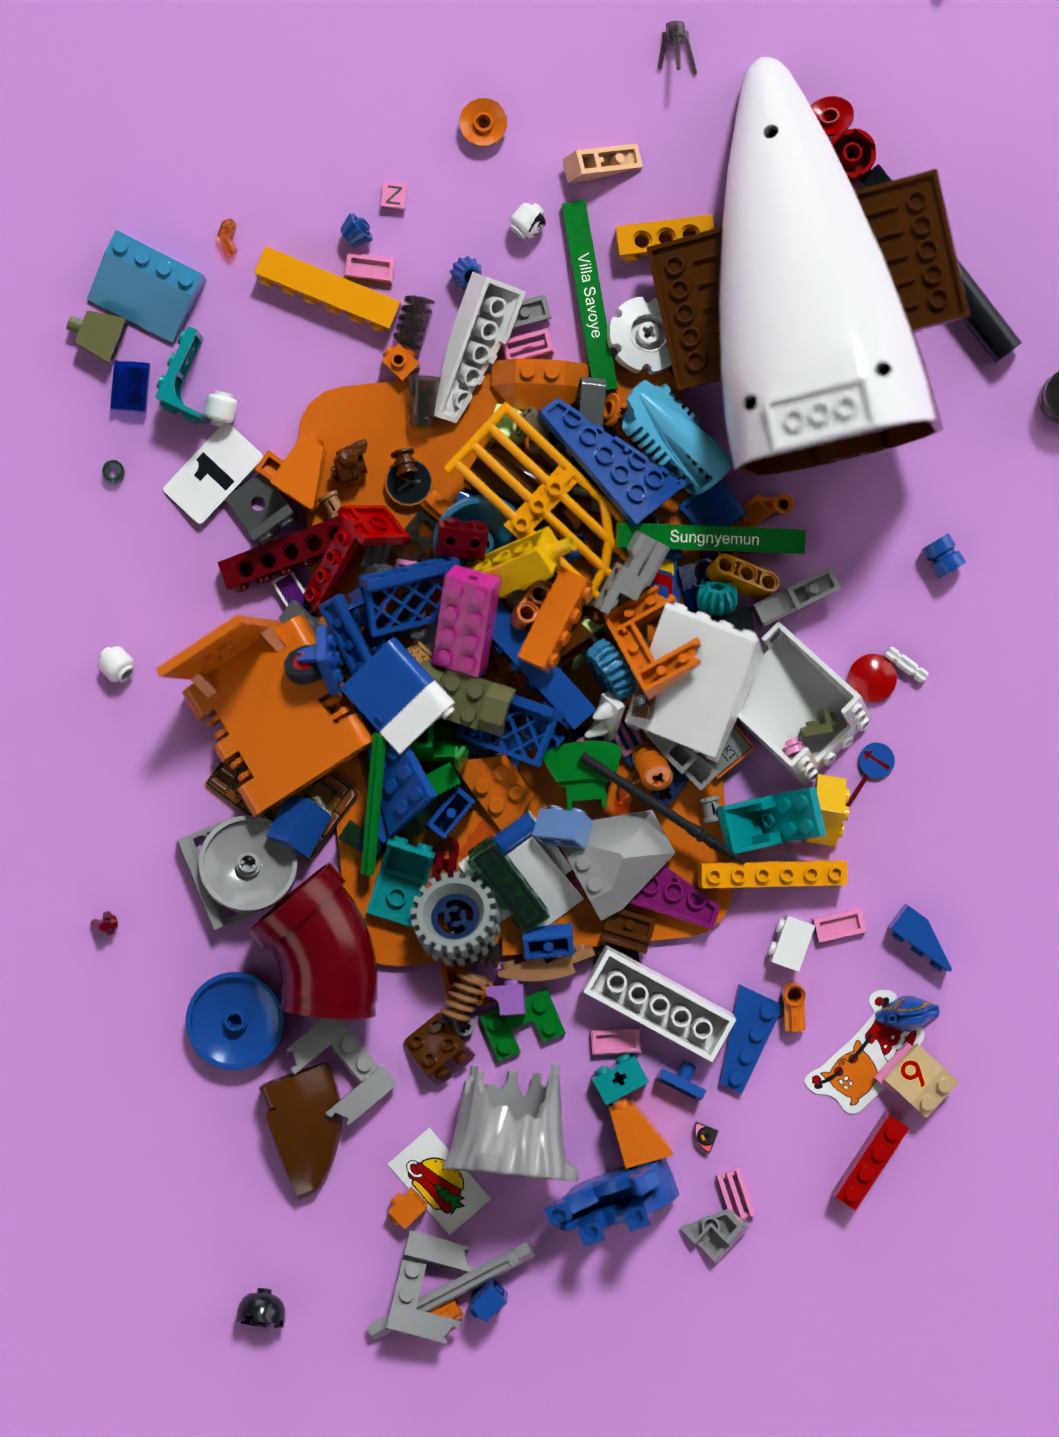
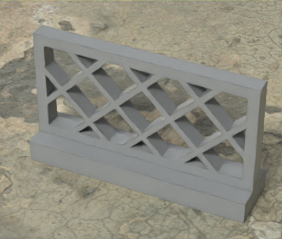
M222 822L177 840L213 930L257 913L240 914V912H237L236 916L226 920L222 911L223 906H220L208 894L201 881L199 873V853L201 850L196 848L193 839L201 835L207 837L208 834L206 833L211 832Z

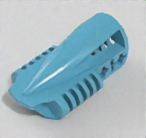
M644 380L632 389L626 399L627 410L623 417L622 430L627 436L633 434L631 437L633 442L639 440L637 446L639 449L645 447L643 450L645 455L651 453L649 456L651 462L657 459L655 465L658 467L663 466L678 480L681 478L688 484L683 489L689 494L699 495L722 479L733 466L732 457L717 441L699 427L701 421L698 418L693 420L695 417L693 412L687 414L689 408L686 405L681 407L684 403L681 399L675 401L677 395L675 392L669 394L672 389L666 383L660 387ZM699 468L704 469L701 473L698 471ZM707 474H709L710 477H709V479L706 481V479L704 478V476H706Z

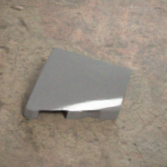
M725 1209L717 1212L715 1215L701 1218L696 1222L684 1224L680 1229L694 1244H698L714 1262H718L750 1226L733 1211Z

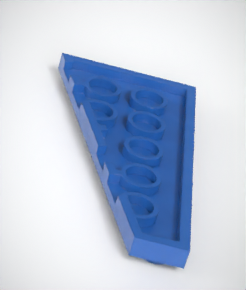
M556 398L537 414L633 528L688 484L680 478L678 480L669 474V470L663 466L658 467L649 461L648 456L619 437H613L605 432L604 428L596 423L594 425L585 419L582 413L559 398Z
M355 706L356 712H357V713H362V712ZM363 714L373 733L379 732ZM387 741L381 807L388 834L391 836L396 835L437 795L410 745L399 754ZM371 746L366 749L369 761L371 755Z

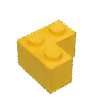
M821 774L817 775L814 787L816 786L827 835L808 838L806 842L835 847L838 837L842 838L844 832L843 821H847L849 816V807L846 806L850 797V789H846L847 779Z

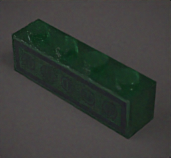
M490 835L468 851L469 860L467 862L474 873L479 872L482 875L484 886L489 887L491 891L493 890L498 896L496 901L503 910L508 909L512 914L510 919L517 929L521 927L527 934L550 918L547 906L493 835Z

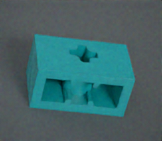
M626 1053L615 1059L616 1064L610 1067L604 1065L594 1071L595 1075L592 1076V1081L606 1106L649 1083L635 1054L629 1056ZM616 1072H619L620 1075L625 1073L623 1082L613 1081Z

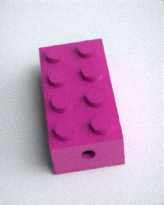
M454 565L445 575L432 665L477 678L486 669L492 643L502 581L501 577Z

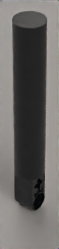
M877 164L859 179L865 188L892 181L880 164ZM958 260L970 317L962 319V321L992 360L997 363L1022 342Z

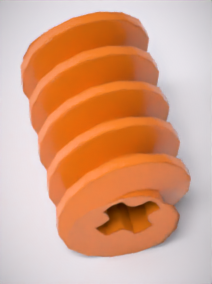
M648 741L638 744L632 752V761L644 786L654 791L662 790L669 786L673 780V773L662 752L653 742Z

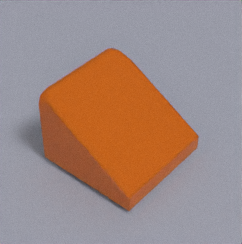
M267 450L254 470L271 481L284 460Z

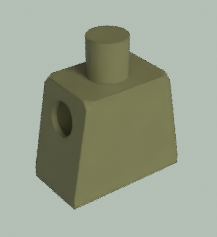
M87 311L83 320L71 316L67 322L66 329L77 333L75 343L106 363L113 365L129 322L122 317Z

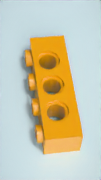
M713 215L616 226L615 236L618 260L624 259L625 263L638 261L639 257H647L646 247L660 244L659 237L664 234L669 235L672 240L682 238L683 234L688 231L697 234L714 229ZM637 238H645L648 241V245L644 248L638 247L635 244Z

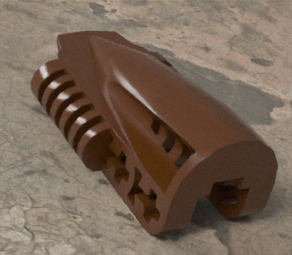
M489 441L484 449L531 494L542 484L512 454L493 441ZM479 457L476 458L470 470L499 498L506 500L519 509L525 501ZM535 460L534 463L536 465H539L540 461ZM543 465L541 469L545 472L547 466ZM550 470L547 475L550 476L553 470ZM464 478V483H465V484H467V485H468L469 487H471L473 490H475L476 492H478L479 494H481L477 489H475V488ZM569 491L567 494L577 502V496L570 495ZM559 501L550 512L574 534L579 529L582 521ZM544 519L533 529L536 532L549 526L556 538L564 539Z

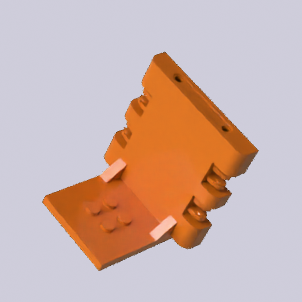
M235 615L155 668L160 678L188 679L193 682V684L182 691V694L198 721H205L214 714L216 715L205 723L208 728L214 727L222 721L224 728L213 735L215 741L222 740L216 743L213 748L222 763H229L235 759L230 763L232 770L241 767L244 763L248 766L249 769L239 774L237 779L239 782H243L252 776L254 778L241 785L238 791L254 818H260L370 747L372 743L373 731L362 713H354L342 721H338L351 712L349 706L342 707L335 713L331 709L333 705L343 699L341 693L329 698L330 694L324 680L299 685L293 683L287 677L284 662L289 653L296 648L316 644V634L306 617L301 615L283 624L278 620Z

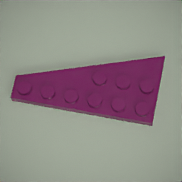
M595 815L594 820L600 819V818ZM665 865L629 902L709 929H714L721 907ZM576 876L573 885L583 888Z

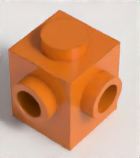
M399 343L395 347L391 345L382 354L384 357L382 359L383 365L403 383L409 380L420 368V363L414 359L416 354L407 345L404 347Z

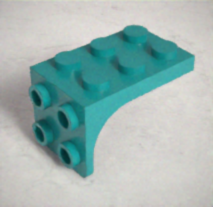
M188 326L187 330H183L178 338L177 344H179L176 353H172L168 359L167 366L169 368L166 375H161L156 388L159 390L155 398L160 401L159 406L163 407L164 410L174 415L180 412L185 420L198 425L199 422L205 424L207 419L200 412L184 405L181 397V387L204 338L198 330Z
M395 835L394 838L387 840L383 861L366 913L412 927L411 920L413 919L410 913L411 908H415L413 900L415 896L422 897L419 889L423 885L425 887L427 885L437 852L432 851L433 846L419 842L415 846L409 844L410 839Z

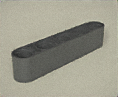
M580 377L577 411L582 413L583 417L594 425L597 423L603 427L606 379ZM573 457L572 465L598 488V485ZM578 483L570 490V495L592 497Z

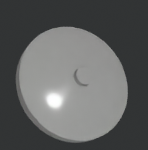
M252 815L234 817L215 827L205 839L199 855L201 881L208 894L223 907L243 913L262 911L281 901L291 889L297 873V854L266 837L273 821L263 817L254 818Z

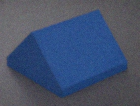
M294 795L283 803L266 837L309 859L332 816L311 799Z

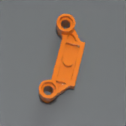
M758 493L742 506L747 511V514L731 527L755 528L773 513H789L794 507V500L788 494H781L778 497H761ZM780 501H783V502L786 503V505H787L786 509L780 508V506H779V502H780ZM717 551L718 556L724 554L723 551ZM730 551L729 555L735 557L737 552Z

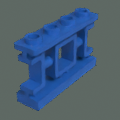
M359 587L347 594L351 601L349 605L343 594L335 595L318 605L352 675L385 643L396 637L394 632L376 637L370 636L363 587ZM372 593L373 604L379 607L380 604L375 594ZM382 613L376 620L377 629L383 628L388 622L386 616ZM362 627L365 628L374 646L371 649L360 629Z

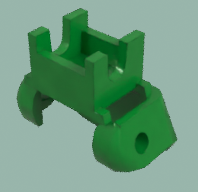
M579 741L561 744L545 753L543 759L553 781L559 782L560 786H565L568 810L573 808L572 801L600 799L601 806L607 807L605 782H610V780L579 759L585 752L609 769L617 772L622 753L619 746L606 741Z

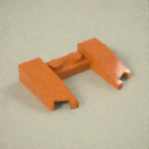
M657 585L642 592L637 601L630 599L610 610L609 614L605 613L602 615L649 700L670 688L701 664V660L696 659V648L701 647L698 637L657 660L654 659L638 629L662 614L666 603L673 605L674 602H677L672 594L667 599L659 595L660 588Z

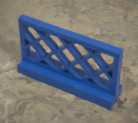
M444 556L359 576L360 586L364 588L370 636L376 637L437 622L441 599L436 605L429 598L436 587L443 592V588L438 585L439 582L454 565L460 566V560L455 557ZM427 580L431 583V586L423 596L416 589L421 581ZM404 585L409 590L402 601H400L393 594L399 586ZM382 591L386 596L378 607L373 604L372 593ZM413 593L422 598L415 610L406 605ZM391 598L399 603L392 616L383 611ZM426 602H428L435 608L430 616L423 617L419 613ZM405 607L412 614L407 622L401 623L396 619ZM381 613L390 618L383 628H376V620Z
M515 695L510 703L505 723L510 722L512 732L503 737L498 736L497 740L489 744L485 736L488 732L478 729L477 733L468 736L465 735L468 726L460 724L456 737L540 767L557 721L561 723L565 713ZM524 714L527 724L517 729L514 718ZM542 721L547 722L548 725L545 733L538 736L534 726ZM530 728L533 739L523 744L520 733ZM515 736L518 747L509 751L505 741ZM536 744L538 751L533 760L528 758L525 749Z

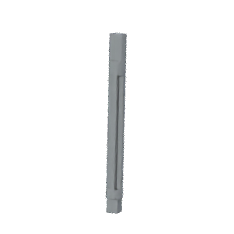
M526 1242L418 1298L416 1309L430 1312L519 1266L523 1262L535 1257L531 1245ZM389 1314L367 1325L370 1336L375 1340L392 1332L386 1330Z

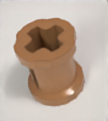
M333 490L318 499V502L325 507L329 515L328 519L339 516L337 511L342 503L337 496V490Z

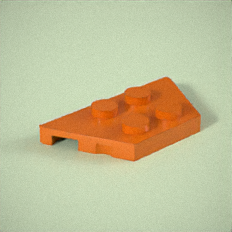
M502 753L489 757L479 756L475 757V759H468L465 766L458 772L501 831L522 816L534 794V791L511 759Z

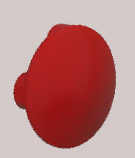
M867 654L858 658L851 665L848 681L849 685L862 696L864 701L879 702L886 699L894 691L897 683V673L893 664L886 657L878 654Z

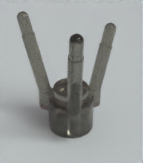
M682 21L666 23V32H662V44L657 69H662L668 41L669 45L675 48L676 69H681L680 45L684 41L692 73L696 75L697 70L689 42V32L685 31V23Z

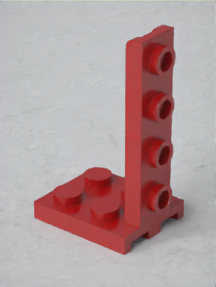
M340 505L337 514L343 521L303 594L314 611H320L318 605L330 598L359 543L361 545H406L410 536L386 505Z

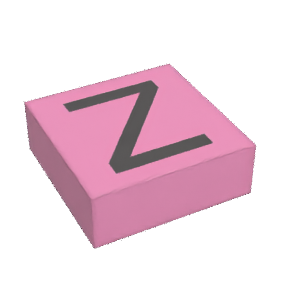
M383 182L381 208L405 210L408 185Z

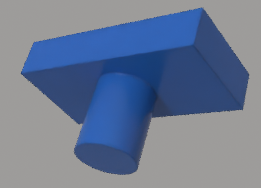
M683 1061L677 1075L662 1068L658 1071L655 1078L656 1081L696 1101L702 1100L706 1093L705 1089L690 1082L697 1067L687 1061Z

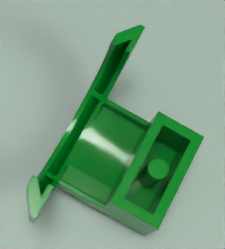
M443 718L435 720L410 745L418 761L455 762L456 771L460 772L468 762L469 741L456 737L460 724L444 720ZM467 727L465 735L470 736V727Z

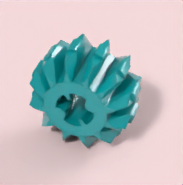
M706 581L704 584L699 585L696 600L697 608L701 609L703 613H710L711 616L714 614L718 616L722 614L729 615L735 611L737 606V588L733 587L731 583H724V581Z

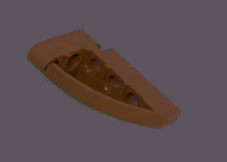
M328 1061L302 1069L295 1075L291 1073L270 1080L259 1087L266 1109H269L266 1113L267 1122L298 1199L311 1196L320 1189L335 1160L339 1146L342 1116L334 1113L333 1117L329 1118L325 1115V1112L341 1100L338 1085L335 1083Z

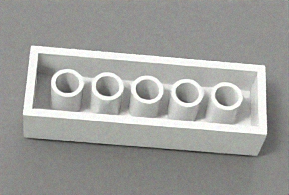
M605 945L582 986L583 992L711 1062L715 1059L736 1021L733 1013L608 945Z

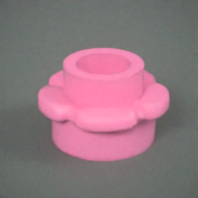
M799 738L789 739L785 742L786 746L782 748V751L789 758L795 757L804 748L805 742L799 741Z

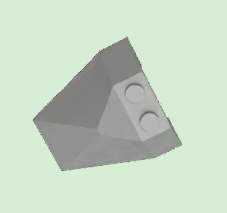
M653 810L592 820L593 824L585 849L561 847L601 921L622 910L675 854Z

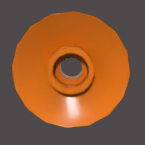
M478 98L470 101L463 108L460 115V129L463 136L470 143L477 146H490L497 143L504 136L507 129V116L504 108L498 102L489 98ZM481 121H486L488 123V126L486 128H481L479 126V123Z

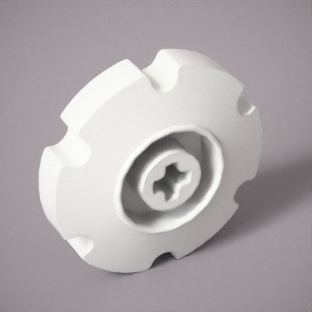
M636 297L624 302L616 310L618 318L612 317L607 327L609 348H615L618 352L615 356L616 361L625 369L636 374L642 369H646L649 375L665 371L672 364L658 299L653 298L650 303H647L643 297Z

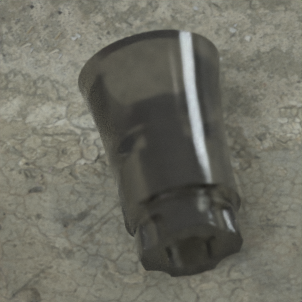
M407 376L410 426L433 427L440 377Z

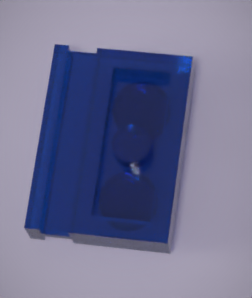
M114 360L110 409L147 413L150 363Z

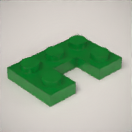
M547 988L526 996V1015L500 1016L499 1007L479 1016L498 1062L521 1052L512 1029L534 1020L543 1043L566 1033Z

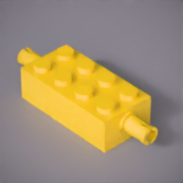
M548 526L487 553L485 561L473 559L467 562L465 568L501 577L499 598L503 599L519 588L524 590L530 587L533 582L538 580L545 581L552 577L557 564L560 562V557L576 551L577 543L571 535L558 541Z

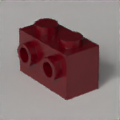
M446 517L445 520L439 519L435 542L436 555L485 561L489 535L488 525L479 520L461 522L454 517Z

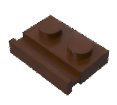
M622 909L605 919L600 940L647 954L657 919Z

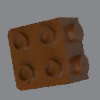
M442 1013L434 1015L404 1040L405 1046L423 1072L436 1085L448 1081L455 1071L466 1066L471 1058L475 1056L472 1049L461 1040Z

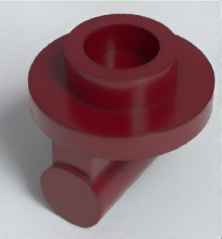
M106 911L103 913V919H93L90 925L96 930L106 931L107 935L110 936L115 934V929L118 928V921L115 915H112L110 911Z

